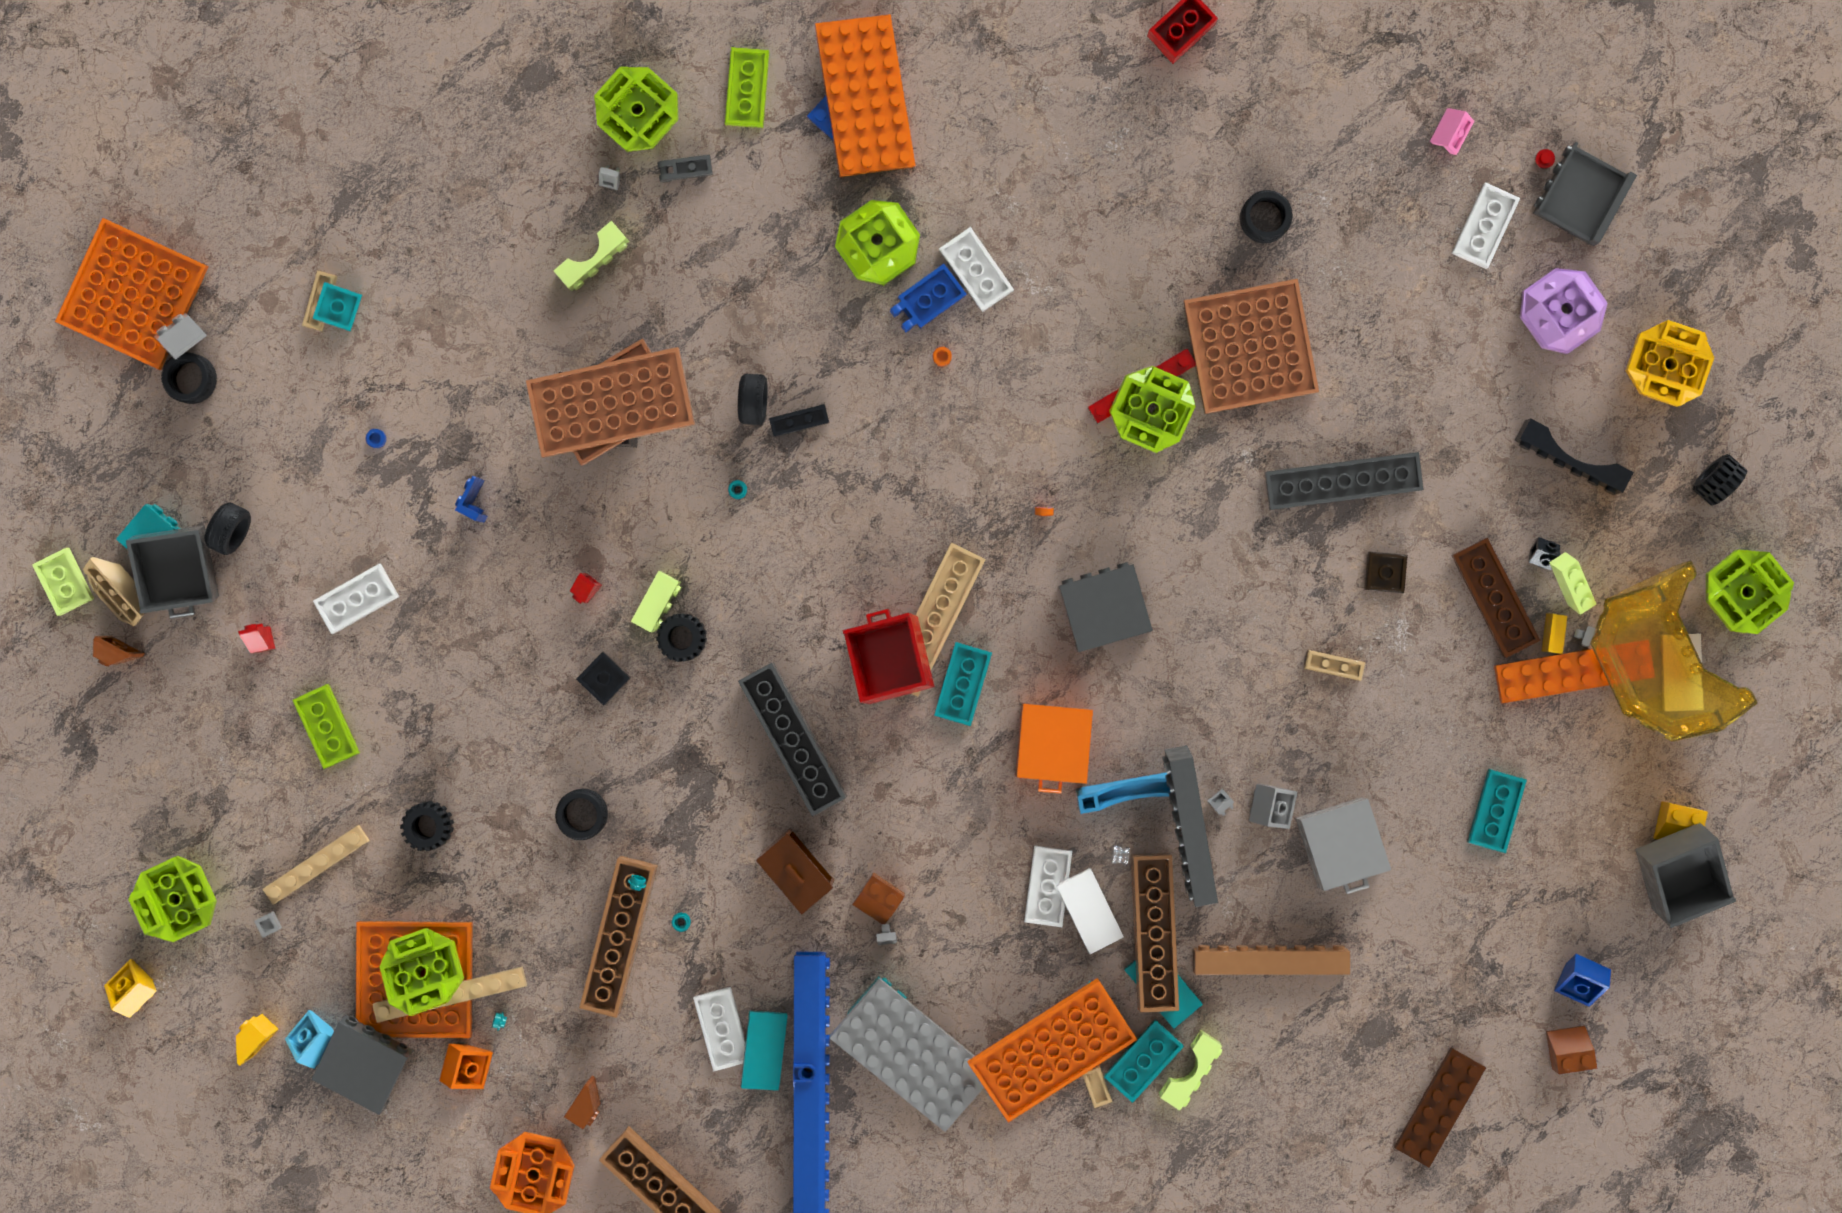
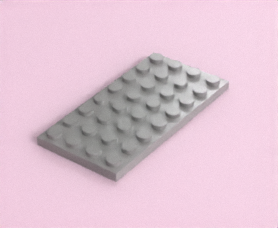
M881 978L875 982L829 1035L833 1042L944 1132L948 1130L984 1088L967 1062L975 1056Z

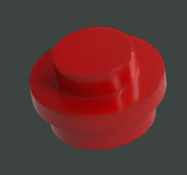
M1542 149L1536 154L1535 162L1540 168L1547 169L1554 164L1555 155L1549 149Z

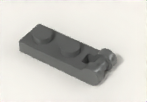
M710 154L657 162L658 169L661 172V175H659L660 182L713 175ZM669 167H673V173H668Z

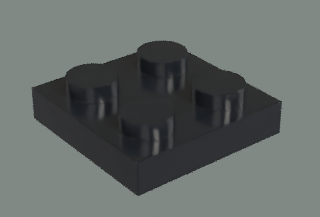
M603 651L576 680L604 706L631 677Z

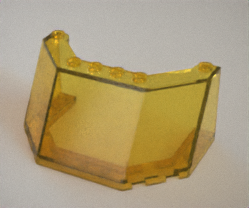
M1691 560L1674 565L1605 599L1603 613L1599 617L1595 636L1592 637L1590 643L1622 713L1629 718L1634 717L1641 721L1640 724L1654 732L1657 730L1664 734V738L1671 742L1722 731L1758 704L1750 689L1746 687L1739 688L1704 669L1678 613L1689 582L1696 577V569Z

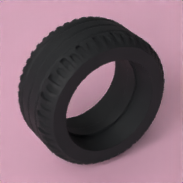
M1262 190L1250 196L1240 212L1242 230L1251 240L1258 243H1271L1280 239L1290 228L1293 218L1289 201L1282 194L1271 190ZM1269 202L1279 209L1282 221L1278 229L1272 232H1264L1254 226L1250 213L1255 204Z
M185 352L177 359L169 358L163 366V371L161 372L162 386L171 398L187 404L203 402L211 396L216 388L217 374L215 368L203 356ZM194 362L201 370L202 381L194 392L184 394L177 385V374L185 364Z
M746 373L740 378L738 419L742 424L761 425L765 421L768 385L767 378L764 375Z
M226 503L220 506L206 528L204 536L206 546L223 555H229L236 551L246 537L250 527L251 516L249 511L234 503Z
M590 789L573 790L559 801L555 813L556 823L561 832L571 839H590L601 832L606 825L608 819L607 805L604 799L595 791ZM583 798L594 805L597 812V820L592 828L578 830L569 823L567 808L575 799Z

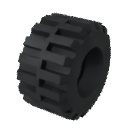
M1726 454L1715 460L1701 473L1694 483L1693 490L1709 505H1716L1725 500L1740 486L1746 477L1747 469L1730 454Z
M674 614L667 617L660 624L661 626L657 630L658 637H656V641L659 644L657 646L668 659L675 660L676 662L689 661L699 656L700 652L704 650V645L707 642V633L704 630L703 623H700L698 618L690 614ZM684 626L691 631L692 643L689 647L679 649L673 645L671 635L676 627Z
M433 801L422 802L412 806L411 809L405 812L406 816L402 817L401 821H403V824L400 825V829L404 830L401 835L407 838L404 841L406 844L410 843L411 848H418L417 851H431L444 845L446 840L450 839V833L454 829L451 825L454 824V821L450 820L451 813H447V808L445 806L441 807V803H433ZM423 815H427L435 821L436 832L432 837L423 835L419 830L418 823Z

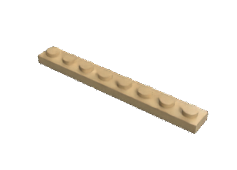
M523 966L462 981L448 1003L432 1009L525 987L527 982ZM388 1000L372 1004L377 1023L408 1015L390 1005Z

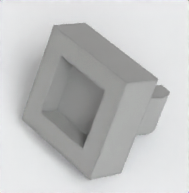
M607 165L605 168L601 167L599 171V186L618 190L620 185V169L616 168V171L611 170L610 165Z
M1588 626L1586 632L1576 629L1574 637L1582 639L1581 645L1590 648L1596 628Z
M1223 789L1208 800L1209 804L1219 815L1222 814L1224 816L1226 815L1224 811L1227 808H1234V801Z
M274 911L254 921L262 938L282 929Z
M882 924V933L876 934L878 945L897 943L896 932L890 933L889 924Z

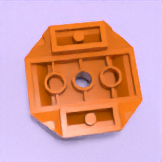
M523 1132L498 1150L490 1189L496 1194L506 1209L522 1213H552L567 1203L575 1165L562 1140ZM531 1170H536L539 1176L534 1177L531 1174Z

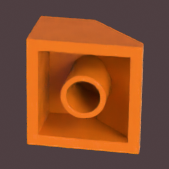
M449 1044L439 1081L450 1089H484L493 1052L467 1044Z

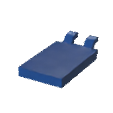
M942 264L899 295L898 299L900 302L893 306L890 312L894 318L902 311L905 312L909 319L901 327L907 333L916 324L921 329L967 294L946 265Z

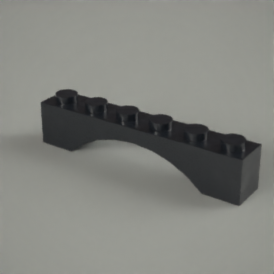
M1531 418L1524 421L1515 438V441L1519 443L1521 448L1536 451L1537 456L1553 460L1554 465L1570 469L1571 474L1587 478L1588 483L1595 486L1600 485L1605 488L1604 491L1612 495L1623 493L1634 473L1617 463L1593 465L1574 459L1558 446L1547 426Z

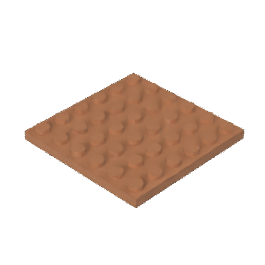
M1298 279L1183 301L1205 414L1319 392Z

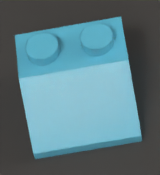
M308 1010L285 1038V1041L297 1063L315 1069L328 1046L334 1030L313 1011Z

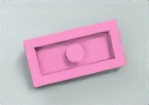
M1448 108L1430 142L1434 145L1444 146L1450 154L1457 155L1474 120L1466 111Z

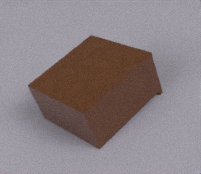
M791 828L762 851L756 859V862L801 915L834 888L832 885L835 880Z

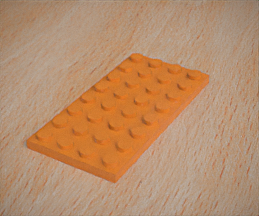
M891 14L815 23L839 177L915 167Z
M1096 978L967 1062L1009 1123L1137 1041V1038L1099 979Z

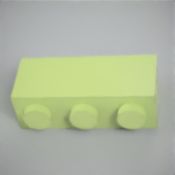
M1565 552L1549 562L1569 607L1581 615L1597 605L1581 566L1575 558Z
M658 571L631 622L651 633L658 630L663 622L661 620L664 613L667 614L672 607L670 602L673 596L677 597L682 588L679 586L681 582L662 571Z

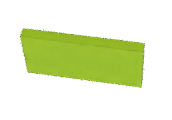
M731 47L725 125L764 127L769 50Z
M329 684L292 700L323 769L360 753Z

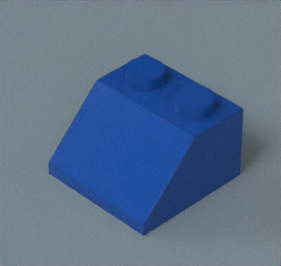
M1575 954L1565 964L1554 991L1590 1007L1610 988L1611 969Z

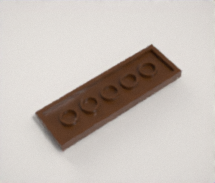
M1484 538L1451 555L1504 658L1541 641L1488 538Z
M1451 1047L1395 1144V1149L1430 1168L1486 1067Z

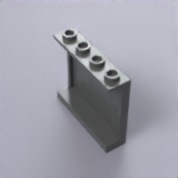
M1575 142L1571 146L1568 145L1563 151L1562 156L1564 158L1553 169L1554 176L1552 180L1549 179L1543 188L1545 190L1543 196H1539L1534 204L1536 208L1533 214L1595 246L1601 242L1637 175L1631 171L1626 174L1578 148V142Z
M1128 562L1117 565L1118 569L1110 571V567L1098 570V575L1092 576L1091 573L1081 575L1080 580L1073 581V578L1063 580L1062 585L1058 586L1073 632L1077 652L1153 631L1134 564L1129 565Z
M345 1015L338 1022L311 1080L380 1115L389 1103L388 1098L408 1057L414 1050L404 1043L393 1040L389 1035L376 1031L372 1026L362 1024L355 1017Z

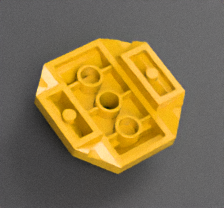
M1666 320L1637 335L1625 371L1639 394L1678 407L1702 395L1714 356L1707 342L1708 339L1705 332ZM1666 360L1671 363L1670 370L1665 366Z

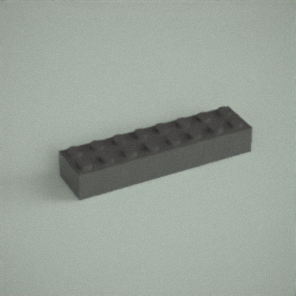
M772 662L739 680L738 682L810 814L814 816L845 799L847 795L775 663Z
M1187 745L1164 749L1165 756L1162 757V761L1167 773L1165 778L1170 790L1168 794L1170 804L1173 807L1172 817L1177 828L1175 829V834L1179 842V856L1183 863L1181 868L1183 876H1185L1186 882H1184L1186 893H1188L1189 901H1193L1195 907L1218 903L1193 756Z

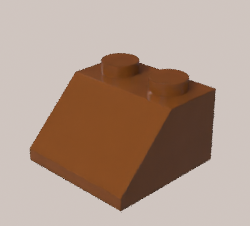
M872 873L852 905L879 923L886 924L905 897V893L880 876Z
M1584 1025L1546 1031L1551 1067L1556 1073L1560 1075L1597 1069L1595 1050Z
M594 1076L590 1077L564 1116V1118L581 1129H584L586 1125L591 1126L600 1112L597 1110L601 1103Z

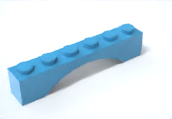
M1167 773L1075 788L1080 813L1100 811L1111 805L1138 798L1169 797L1168 793H1170L1165 778Z

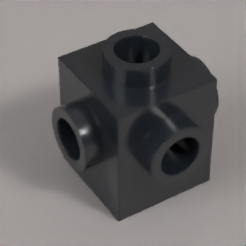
M1538 537L1530 549L1529 563L1551 571L1552 568L1549 562L1562 555L1560 554V545Z

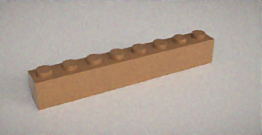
M1199 945L1198 948H1193V972L1195 975H1350V951L1344 945H1333V948H1325L1324 945H1314V948H1306L1305 945H1294V948H1287L1286 945H1275V948H1267L1266 945H1256V948H1248L1247 945H1237L1236 948H1229L1228 945H1218L1217 948Z

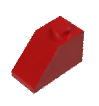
M580 573L570 592L573 594L572 598L578 603H588L602 585L589 574Z

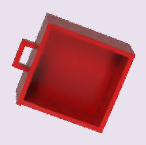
M885 609L866 614L868 624L842 630L847 644L860 703L873 704L934 688L918 616L905 613L891 617L890 610ZM883 614H885L887 618L876 622L872 621V617L880 616Z

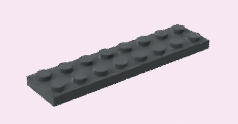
M1419 452L1265 472L1269 510L1424 490Z

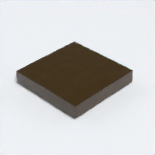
M1368 552L1365 590L1404 593L1408 555Z

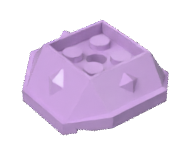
M1555 268L1522 291L1520 318L1542 349L1568 354L1601 331L1608 303L1585 271ZM1562 305H1565L1568 308L1567 314H1564L1562 312Z

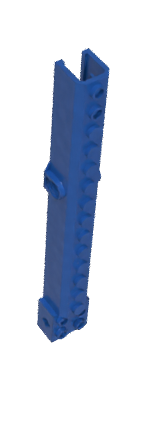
M796 951V955H794L793 1213H829V1209H826V1201H829V1189H826V1182H829V1170H826V1163H829L830 1153L826 1151V1143H829L830 1132L826 1131V1124H829L830 1112H826V1105L830 1103V1093H826V1085L830 1084V1073H826V1066L830 1065V1054H826V1047L830 1046L829 1035H826V1027H830V1015H826V1008H830V996H826V989H830V977H826V969H830V958H826V952ZM808 1067V1068H810L812 1071H811V1072H808V1071H806L804 1068Z

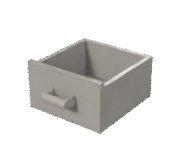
M1360 797L1295 818L1317 888L1326 891L1343 885L1346 894L1369 888L1368 877L1391 870L1368 799ZM1362 879L1363 885L1349 889V883Z

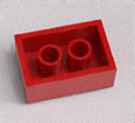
M1181 0L1149 29L1147 37L1174 64L1216 25L1218 17L1202 0Z

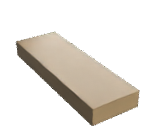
M317 270L302 326L323 331L324 322L312 318L324 282L335 285L336 275Z
M1308 650L1304 669L1361 681L1365 662Z

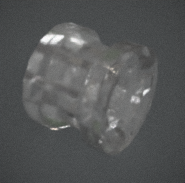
M1114 845L1111 863H1122V865L1127 866L1130 847L1125 846L1121 848L1118 845Z

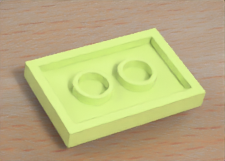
M64 548L32 564L57 616H61L94 600L70 548Z

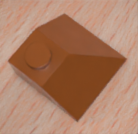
M95 636L93 639V657L99 659L98 662L104 666L109 667L110 665L125 663L143 657L145 654L113 636Z

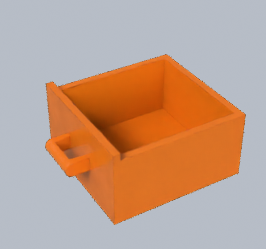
M1022 704L1015 777L1039 779L1038 792L1061 794L1062 782L1087 784L1093 710ZM1042 780L1059 781L1058 789L1042 788Z

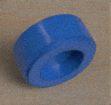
M371 429L366 434V442L370 447L381 448L386 443V435L382 430Z

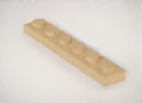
M358 825L263 888V891L274 905L370 840L360 825Z

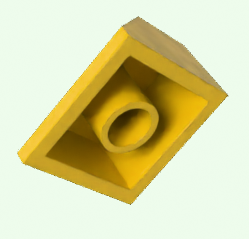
M1661 801L1653 838L1661 839L1698 823L1705 827L1708 811Z
M130 959L104 985L111 1010L129 1018L156 992L153 979L133 959Z
M263 1014L258 1017L253 1016L238 1028L240 1032L236 1035L237 1064L241 1066L253 1058L279 1030Z

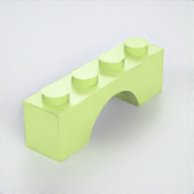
M612 221L597 233L599 247L591 259L584 262L566 259L554 270L556 275L571 291L580 289L584 285V280L595 276L599 271V267L610 263L613 260L612 256L614 254L620 253L627 248L629 240Z
M1202 1030L1199 1031L1190 1045L1195 1053L1193 1070L1182 1078L1169 1077L1159 1092L1161 1099L1178 1110L1188 1105L1191 1099L1189 1096L1193 1090L1197 1091L1201 1084V1078L1211 1070L1212 1065L1210 1064L1214 1058L1218 1059L1222 1053L1221 1043Z

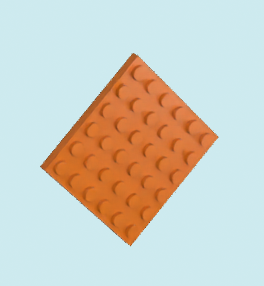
M102 218L55 322L158 370H162L168 353L154 337L157 335L156 331L164 325L168 327L172 324V319L177 315L188 313L209 266Z
M356 922V1019L362 1024L372 1026L376 1031L387 1034L390 1037L471 1038L472 1000L427 1010L413 1016L407 1015L378 1023L372 1004L388 1000L380 971V964L388 950L389 942L424 928L431 929L455 941L464 975L463 981L472 979L473 922ZM425 968L420 973L421 978L426 974Z

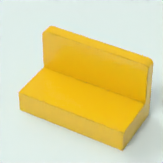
M1546 613L1542 652L1563 654L1567 616Z

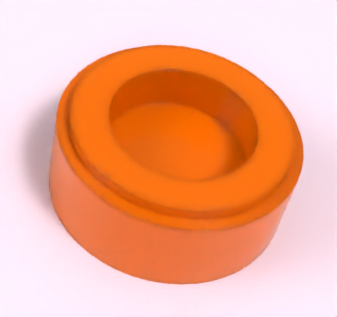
M939 347L933 353V361L938 366H947L952 360L951 351L946 347Z
M1035 507L1034 514L1053 516L1054 508Z

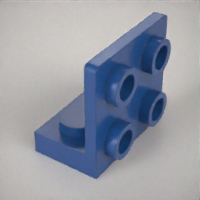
M472 476L464 485L465 491L463 495H460L455 503V506H457L455 511L475 521L485 523L488 516L483 514L484 510L472 505L485 480Z

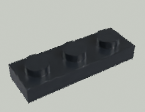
M825 404L769 418L773 437L830 423Z

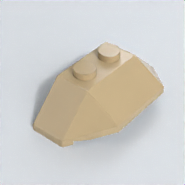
M95 557L90 558L83 571L87 574L88 581L94 592L120 621L128 623L133 627L136 626L144 613L140 614V606L133 578L120 564Z

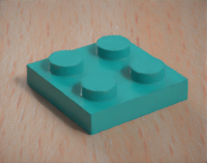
M324 282L312 319L351 332L362 295Z

